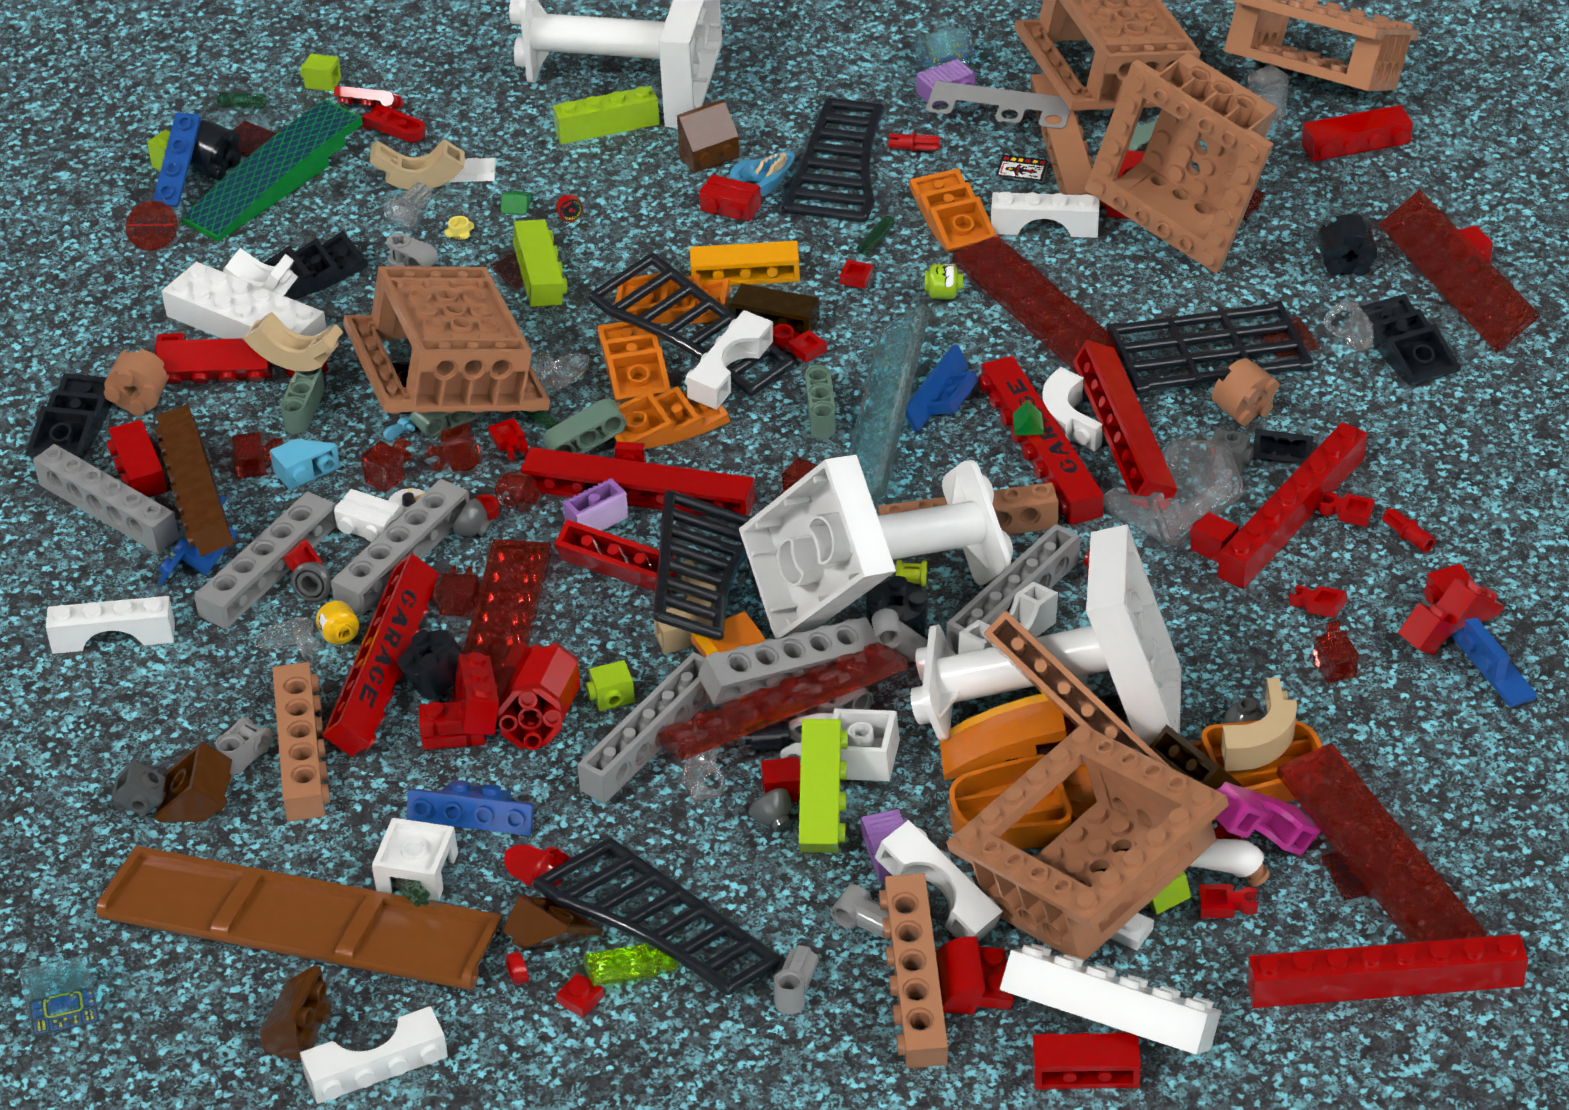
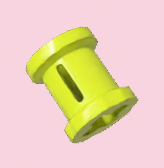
M897 560L896 576H903L908 582L926 587L927 561L903 563L902 560Z

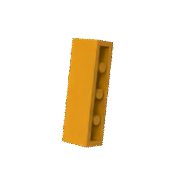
M797 241L690 247L691 275L700 274L702 282L729 278L731 286L741 285V283L753 285L800 282Z

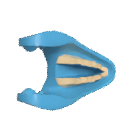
M784 150L760 159L743 160L732 167L729 178L743 182H759L761 196L764 197L778 187L790 169L795 154L792 151Z

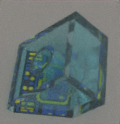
M970 26L921 34L912 44L913 51L922 69H934L935 66L938 67L943 65V63L946 64L948 61L951 62L952 59L955 61L956 58L965 65H968L969 61L976 56Z
M88 953L27 966L18 970L32 1037L101 1021Z

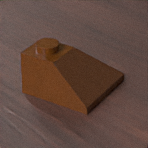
M519 895L502 931L513 938L511 942L514 945L530 950L531 947L547 948L600 936L604 929L577 912L558 906L549 898Z

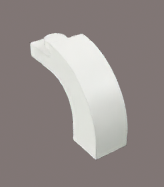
M241 248L223 270L224 273L283 296L298 278L290 270L294 260L286 254L276 266H269L258 261Z
M1060 367L1047 379L1043 388L1042 401L1069 442L1073 440L1096 451L1102 446L1103 424L1073 409L1083 400V377Z

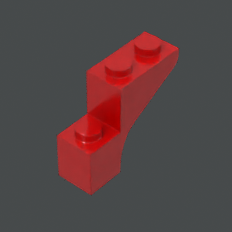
M1455 578L1437 604H1432L1429 607L1418 603L1398 631V634L1418 650L1434 655L1445 640L1459 629L1464 628L1466 620L1477 617L1482 622L1497 617L1505 606L1496 600L1499 595L1485 585L1481 587L1470 579L1466 583Z

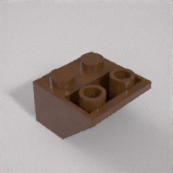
M314 965L286 982L260 1029L264 1053L302 1062L300 1052L314 1048L317 1041V1033L322 1024L327 1023L331 1014V1005L328 1004L326 995L327 984L323 980L320 966Z

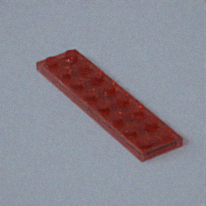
M1420 189L1378 224L1385 234L1496 353L1540 317L1537 311Z
M998 235L952 253V262L1076 373L1077 370L1073 360L1086 340L1115 348L1107 331Z
M497 539L492 541L463 651L465 654L477 652L490 656L499 701L516 670V663L529 647L552 554L551 542ZM455 686L453 687L450 702H457Z
M879 642L866 645L863 648L864 650L859 653L841 655L836 658V662L826 666H814L808 670V673L802 676L784 678L777 686L757 689L751 693L752 696L742 700L733 699L723 704L722 708L715 711L700 712L695 715L693 720L685 723L676 722L666 727L665 731L657 735L661 746L677 759L683 761L907 670L909 667L906 657L885 644Z
M1332 743L1278 766L1276 775L1410 943L1486 937V931Z

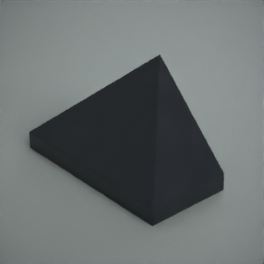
M1256 429L1252 458L1302 464L1312 454L1314 436Z

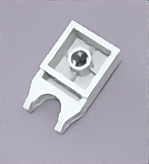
M834 708L833 713H817L798 717L790 721V738L798 743L782 749L781 758H788L787 756L790 754L801 756L802 734L796 731V727L802 726V719H841L842 730H848V749H841V761H847V780L890 781L900 741L897 711Z

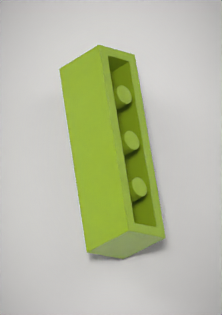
M640 86L632 90L615 91L607 95L590 96L582 100L565 101L561 104L553 105L555 132L561 145L660 125L658 99L652 86Z
M545 219L514 221L513 246L530 307L562 305L563 294H567L566 277L562 278L563 267L562 262L558 261V248L553 246V231L548 230Z
M802 719L799 810L800 853H839V843L846 842V823H840V811H846V792H841V780H847V761H841V749H848V730H842L841 719Z

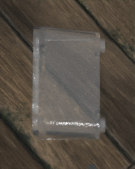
M1177 438L1167 446L1163 454L1178 488L1174 498L1164 499V494L1154 492L1149 497L1130 495L1125 487H1114L1104 494L1107 509L1115 517L1164 545L1179 546L1191 537L1189 534L1190 528L1196 520H1200L1208 511L1218 516L1237 501L1242 494L1243 483L1229 442Z

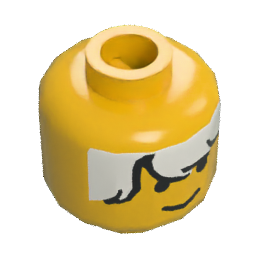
M334 600L326 603L319 609L315 619L317 628L323 638L333 645L349 643L355 638L360 627L356 614L343 601Z

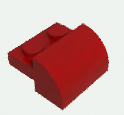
M976 936L956 938L938 949L936 960L943 1012L974 1015L977 1006L1010 1010L1014 1002L1013 994L1000 990L1007 966L1005 949L978 946Z

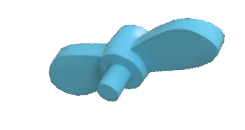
M411 416L408 418L401 417L397 424L385 429L383 437L392 441L403 431H414L415 426H413Z

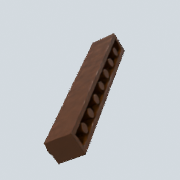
M186 404L157 415L159 427L154 429L163 453V460L168 470L167 474L172 484L171 488L176 498V504L181 514L180 518L190 547L196 546L200 556L234 544L201 434L189 405Z

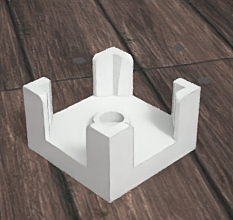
M392 818L372 864L376 891L392 893L390 877L416 880L421 882L423 898L439 901L443 892L441 870L448 856L449 862L454 864L458 855L454 827Z

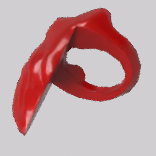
M516 845L504 851V865L510 875L530 887H533L532 883L536 877L570 860L567 854L555 846H550L543 850L532 845ZM563 878L552 883V885L557 887Z

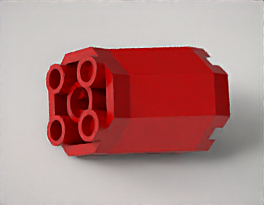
M549 643V646L543 647L531 645L516 663V670L499 701L500 735L520 749L536 750L540 746H547L563 728L562 722L580 687L577 656L559 643Z

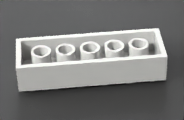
M195 262L162 290L167 317L222 339L243 338L257 320L270 312L287 328L300 335L314 336L327 329L324 311L199 262Z
M1032 944V946L1023 945L1022 949H1015L1010 952L1000 987L1002 991L1196 1055L1211 1049L1222 1011L1213 1008L1214 1002L1198 996H1194L1193 999H1185L1180 997L1181 991L1163 985L1160 988H1151L1147 986L1148 980L1133 975L1117 977L1114 976L1116 970L1098 964L1095 967H1086L1082 965L1084 960L1068 954L1053 956L1050 955L1052 949L1037 944Z

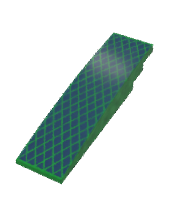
M326 99L282 129L233 169L181 218V222L219 242L329 167L328 157L346 146L345 137L363 125L362 117Z

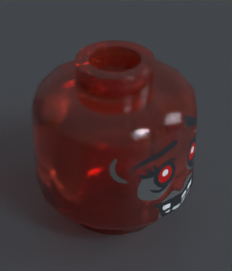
M516 471L507 472L498 479L495 485V495L500 505L519 512L528 511L538 502L540 497V490L536 479L524 473Z

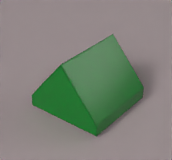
M1027 400L1013 413L1015 436L1044 435L1042 412Z

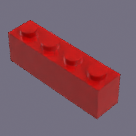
M1401 105L1303 123L1301 145L1311 160L1315 162L1410 144L1413 122Z
M243 338L157 341V357L164 362L163 368L166 375L169 374L167 384L176 385L180 384L181 381L205 384L209 380L233 383L236 382V379L261 382L264 379L272 378V363L255 352Z
M566 519L554 543L563 561L654 592L656 591L658 549ZM669 571V576L677 577V573Z

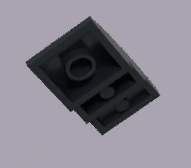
M344 231L323 244L316 238L296 252H294L291 246H288L264 262L266 265L276 266L285 254L294 260L290 270L298 278L284 295L293 300L319 292L345 280L368 266L365 258Z
M1406 294L1356 308L1354 315L1370 341L1392 369L1408 385H1416L1461 370L1459 363L1437 325L1430 326L1421 309L1414 310Z
M63 373L58 390L53 389L47 406H41L25 452L26 455L37 457L55 444L76 457L83 459L101 430L112 405V402L108 401L104 395L107 377Z

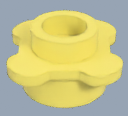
M454 216L448 221V229L444 231L445 236L458 240L467 239L470 237V230L474 229V223L469 222V219L465 216Z

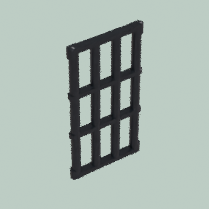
M1282 301L1226 310L1222 308L1217 311L1172 317L1170 315L1165 316V318L1130 323L1107 324L1106 327L1107 333L1115 346L1136 394L1187 385L1198 386L1202 385V383L1216 382L1218 379L1223 381L1231 372L1228 368L1199 372L1195 364L1237 358L1239 360L1243 358L1249 359L1251 356L1296 351L1299 359L1257 365L1269 374L1294 370L1306 371L1313 370L1314 368L1313 360L1302 343ZM1277 314L1280 322L1234 328L1230 321ZM1220 322L1223 327L1222 330L1181 335L1177 328ZM1161 329H1168L1171 337L1123 343L1120 335ZM1286 332L1290 340L1243 346L1239 338ZM1229 340L1233 347L1191 354L1187 348L1188 345ZM1176 347L1180 354L1133 362L1129 356V353ZM1186 366L1189 374L1140 380L1137 372Z

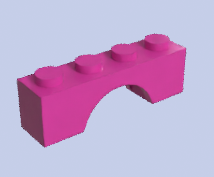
M1224 782L1216 790L1227 796L1229 806L1215 818L1229 833L1248 838L1253 830H1256L1268 837L1283 850L1302 856L1321 832L1295 805L1228 782Z

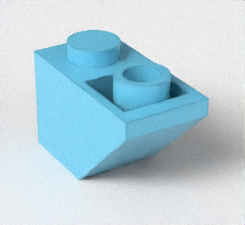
M294 439L270 450L273 471L289 490L340 468L337 446L334 443Z

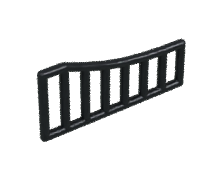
M827 98L781 206L783 212L856 222L868 221L875 203L871 185L870 156L876 130L884 111L882 104L837 98ZM834 108L869 112L872 114L870 117H861L831 112ZM827 123L867 128L865 132L825 128ZM821 138L863 143L862 147L820 143L819 141ZM816 152L860 158V163L814 158L813 156ZM810 167L860 173L861 179L807 173V170ZM802 183L860 189L863 191V195L801 188ZM796 198L859 205L862 208L860 211L797 204L794 202Z
M649 253L588 295V299L610 317L654 334L685 350L699 360L707 352L699 347V345L730 325L731 321L738 317L655 253ZM651 265L662 272L614 305L603 298ZM670 280L681 287L639 316L625 311ZM690 294L701 302L665 327L651 322ZM708 310H712L720 317L689 339L676 334L677 331ZM771 343L760 358H744L732 368L729 366L726 368L731 372V382L747 395L753 396L795 366V361ZM768 355L780 362L752 383L741 376L742 373Z
M668 490L664 493L653 617L657 622L720 641L724 637L725 614L731 583L737 569L747 556L739 529L675 509V504L743 526L753 517ZM677 521L716 535H720L741 542L742 544L740 546H736L679 526L673 525V522ZM672 537L732 556V558L727 560L672 542ZM671 554L724 572L722 575L673 560L671 559ZM669 571L717 586L718 590L714 591L669 576ZM668 589L714 603V608L668 594ZM668 606L711 620L712 626L666 612V607Z
M613 838L602 840L570 858V860L536 877L532 883L537 891L558 906L619 929L651 945L706 980L725 995L735 993L781 963V957L775 951ZM608 852L620 859L564 892L552 885V883ZM631 868L643 875L593 905L578 899ZM654 884L666 891V893L625 917L609 911ZM678 900L690 908L653 931L639 925V923ZM701 917L714 925L680 946L666 939ZM725 934L738 942L705 963L692 955ZM749 951L762 959L730 980L716 972Z

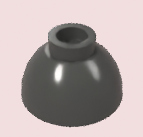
M471 499L459 514L453 525V532L464 537L478 534L483 537L492 522L487 519L486 509L478 499Z
M303 563L292 573L291 582L293 589L306 601H322L328 596L332 588L331 574L328 568L320 563Z
M1245 697L1228 709L1223 724L1261 720L1266 714L1254 699Z
M778 788L759 797L749 808L751 817L762 825L772 826L774 831L786 827L791 822L788 816L791 811L792 802L788 790Z

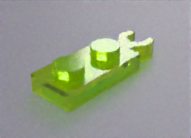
M648 944L584 954L583 965L593 986L658 976L659 968L666 971L678 968L676 960L657 949L651 950Z

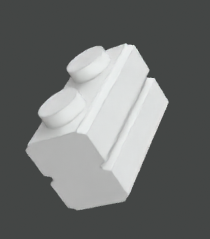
M350 489L344 496V500H341L335 506L337 529H340L345 534L352 533L372 542L393 521L403 514V506Z

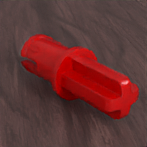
M912 132V134L890 133L889 138L891 139H888L890 150H911L912 153H915L916 150L938 151L941 145L939 136L917 135L916 132Z
M1388 508L1382 516V521L1399 533L1400 539L1408 540L1423 553L1429 552L1434 547L1436 537L1418 526L1416 520H1409L1396 509Z

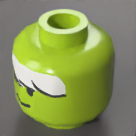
M932 264L929 271L925 270L924 292H929L930 298L952 300L956 298L957 290H963V274H958L957 267L954 264Z

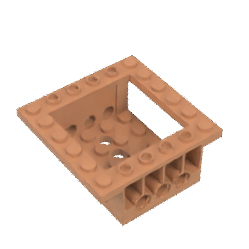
M1043 0L1039 19L1016 20L1014 30L1068 108L1078 112L1092 109L1101 111L1115 109L1131 63L1136 59L1160 73L1187 52L1198 59L1201 54L1161 0ZM1088 40L1095 50L1086 87L1082 85L1053 42ZM1146 100V103L1144 105V108L1147 109L1152 107H1158L1148 100Z
M1229 0L1237 3L1224 51L1366 91L1397 90L1410 40H1418L1420 30L1412 29V23L1400 20L1389 21V17L1375 14L1374 18L1365 16L1366 11L1351 8L1350 12L1341 10L1342 5L1333 2H1327V5H1322L1318 3V0ZM1292 17L1356 34L1357 37L1350 63L1345 65L1344 60L1333 57L1321 58V54L1312 51L1297 52V47L1283 44L1289 18Z
M1188 52L1160 73L1136 59L1129 68L1084 190L1209 270L1217 273L1222 269L1274 145L1265 137L1278 108ZM1146 100L1160 107L1161 112L1142 161L1119 179L1117 176ZM1200 140L1207 144L1208 151L1201 147ZM1192 161L1199 165L1200 172L1193 168Z
M379 266L372 314L344 315L343 326L383 412L392 414L417 412L425 414L428 412L455 413L456 411H471L474 413L499 411L507 413L510 411L537 412L538 410H549L550 399L530 364L532 351L486 267ZM380 339L387 341L393 339L409 340L412 352L406 387L402 386Z
M1081 724L953 835L946 844L949 852L972 864L980 890L987 896L992 897L1003 911L1000 916L1001 919L1057 951L1085 961L1217 841L1212 820L1228 807L1229 803L1226 795ZM1083 763L1086 764L1097 802L1039 854L1033 857L999 839L1005 831ZM1125 848L1129 849L1128 851H1119ZM1099 869H1107L1106 871H1097Z

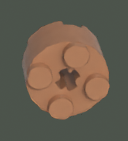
M140 349L139 352L122 351L117 355L106 378L105 398L108 401L114 402L120 408L129 411L134 416H142L144 412L150 411L157 405L166 386L169 374L166 375L163 368L164 362L155 354L144 349Z
M1248 358L1237 360L1228 367L1231 372L1222 382L1218 379L1212 392V400L1221 410L1245 427L1258 415L1265 417L1273 409L1271 401L1280 383Z

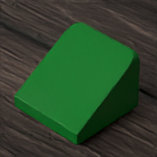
M510 190L501 194V212L507 214H526L530 207L533 193Z

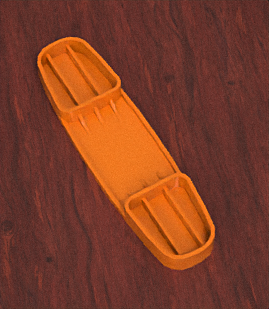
M1259 720L1210 725L1203 729L1200 741H1191L1190 743L1224 769L1221 750L1223 725H1245ZM1295 721L1293 740L1288 749L1276 760L1254 769L1226 772L1242 784L1240 787L1283 802H1289L1311 795L1320 787L1323 780L1325 763L1324 748L1313 728L1303 722ZM1037 754L994 764L962 774L955 779L949 789V817L954 835L1045 755ZM1083 763L1005 831L999 839L1018 849L1047 847L1097 802L1086 764Z

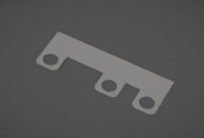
M942 81L935 82L926 105L928 112L942 114L951 113L956 100L999 105L995 119L1018 123L1022 120L1025 109L1042 111L1039 125L1051 128H1064L1070 113V109L1061 96ZM936 101H944L948 103V108L936 110L932 107V104ZM1005 110H1014L1018 113V116L1014 119H1006L1002 117L1001 113ZM1050 115H1056L1062 121L1059 124L1051 125L1045 122V118Z

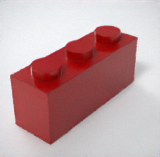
M142 419L109 428L111 440L106 441L110 457L116 456V458H113L117 474H123L120 475L121 482L147 497L168 492L163 469Z
M1124 1032L1033 1034L1034 1090L1139 1088L1141 1063L1138 1035Z

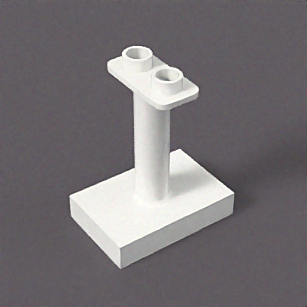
M510 0V22L513 25H521L522 36H518L515 41L514 62L517 67L526 68L528 83L536 82L543 62L549 52L660 59L665 127L678 128V114L702 107L722 46L720 0H673L666 22L547 14L540 5L539 0Z
M857 455L825 459L741 526L739 531L774 638L787 637L794 632L803 633L815 630L896 572L892 561L894 559L963 548L974 581L980 586L990 584L1011 565L1013 546L1009 535L1001 530L993 508L994 492L992 484L986 476L982 475L978 464L974 460L963 461L943 477L942 489L948 505L877 516Z
M1128 524L1091 532L1086 612L1092 626L1036 637V639L1075 677L1109 670L1132 731L1149 746L1166 724L1180 734L1181 666ZM938 624L930 626L927 646L916 649V666L923 684L911 689V705L917 723L919 725L931 723L938 740L943 741L949 739L953 703L1032 687L1034 685L994 647L956 655L950 649L942 628Z

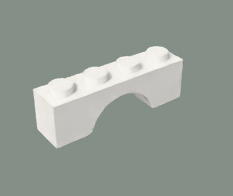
M993 192L991 224L996 234L1018 235L1021 228L1033 220L1051 219L1061 223L1068 230L1071 237L1098 238L1100 199L1088 194L1064 195L1061 193Z
M743 310L737 319L731 321L727 331L716 339L711 350L703 354L700 363L695 369H691L685 379L687 398L717 410L731 393V372L726 367L739 359L760 358L773 342V321Z
M1032 582L1015 594L1008 613L1036 638L1056 623L1058 592ZM977 620L959 632L958 654L993 647L983 634L991 625Z
M169 596L51 606L47 609L46 631L52 654L83 651L86 642L92 636L105 631L128 633L136 637L143 645L174 643L175 620Z
M908 820L881 841L875 859L890 874L895 876L925 873L926 881L931 882L942 891L949 905V916L945 927L956 938L976 936L977 941H979L995 928L1003 912L997 902L981 891L975 885L974 880L968 874L963 873L951 861L946 852L939 850L928 839L922 829L915 827Z
M431 1006L398 1017L397 1028L393 1036L386 1043L375 1049L351 1051L331 1041L300 1052L304 1074L317 1104L336 1099L341 1095L360 1088L369 1087L374 1083L394 1076H400L410 1070L427 1064H433L438 1060L448 1057L445 1036Z

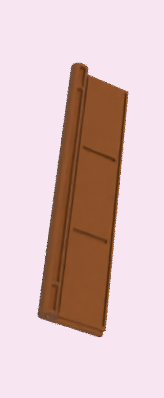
M135 846L99 898L96 908V914L99 919L473 991L477 984L478 965L503 920L502 914L142 846Z

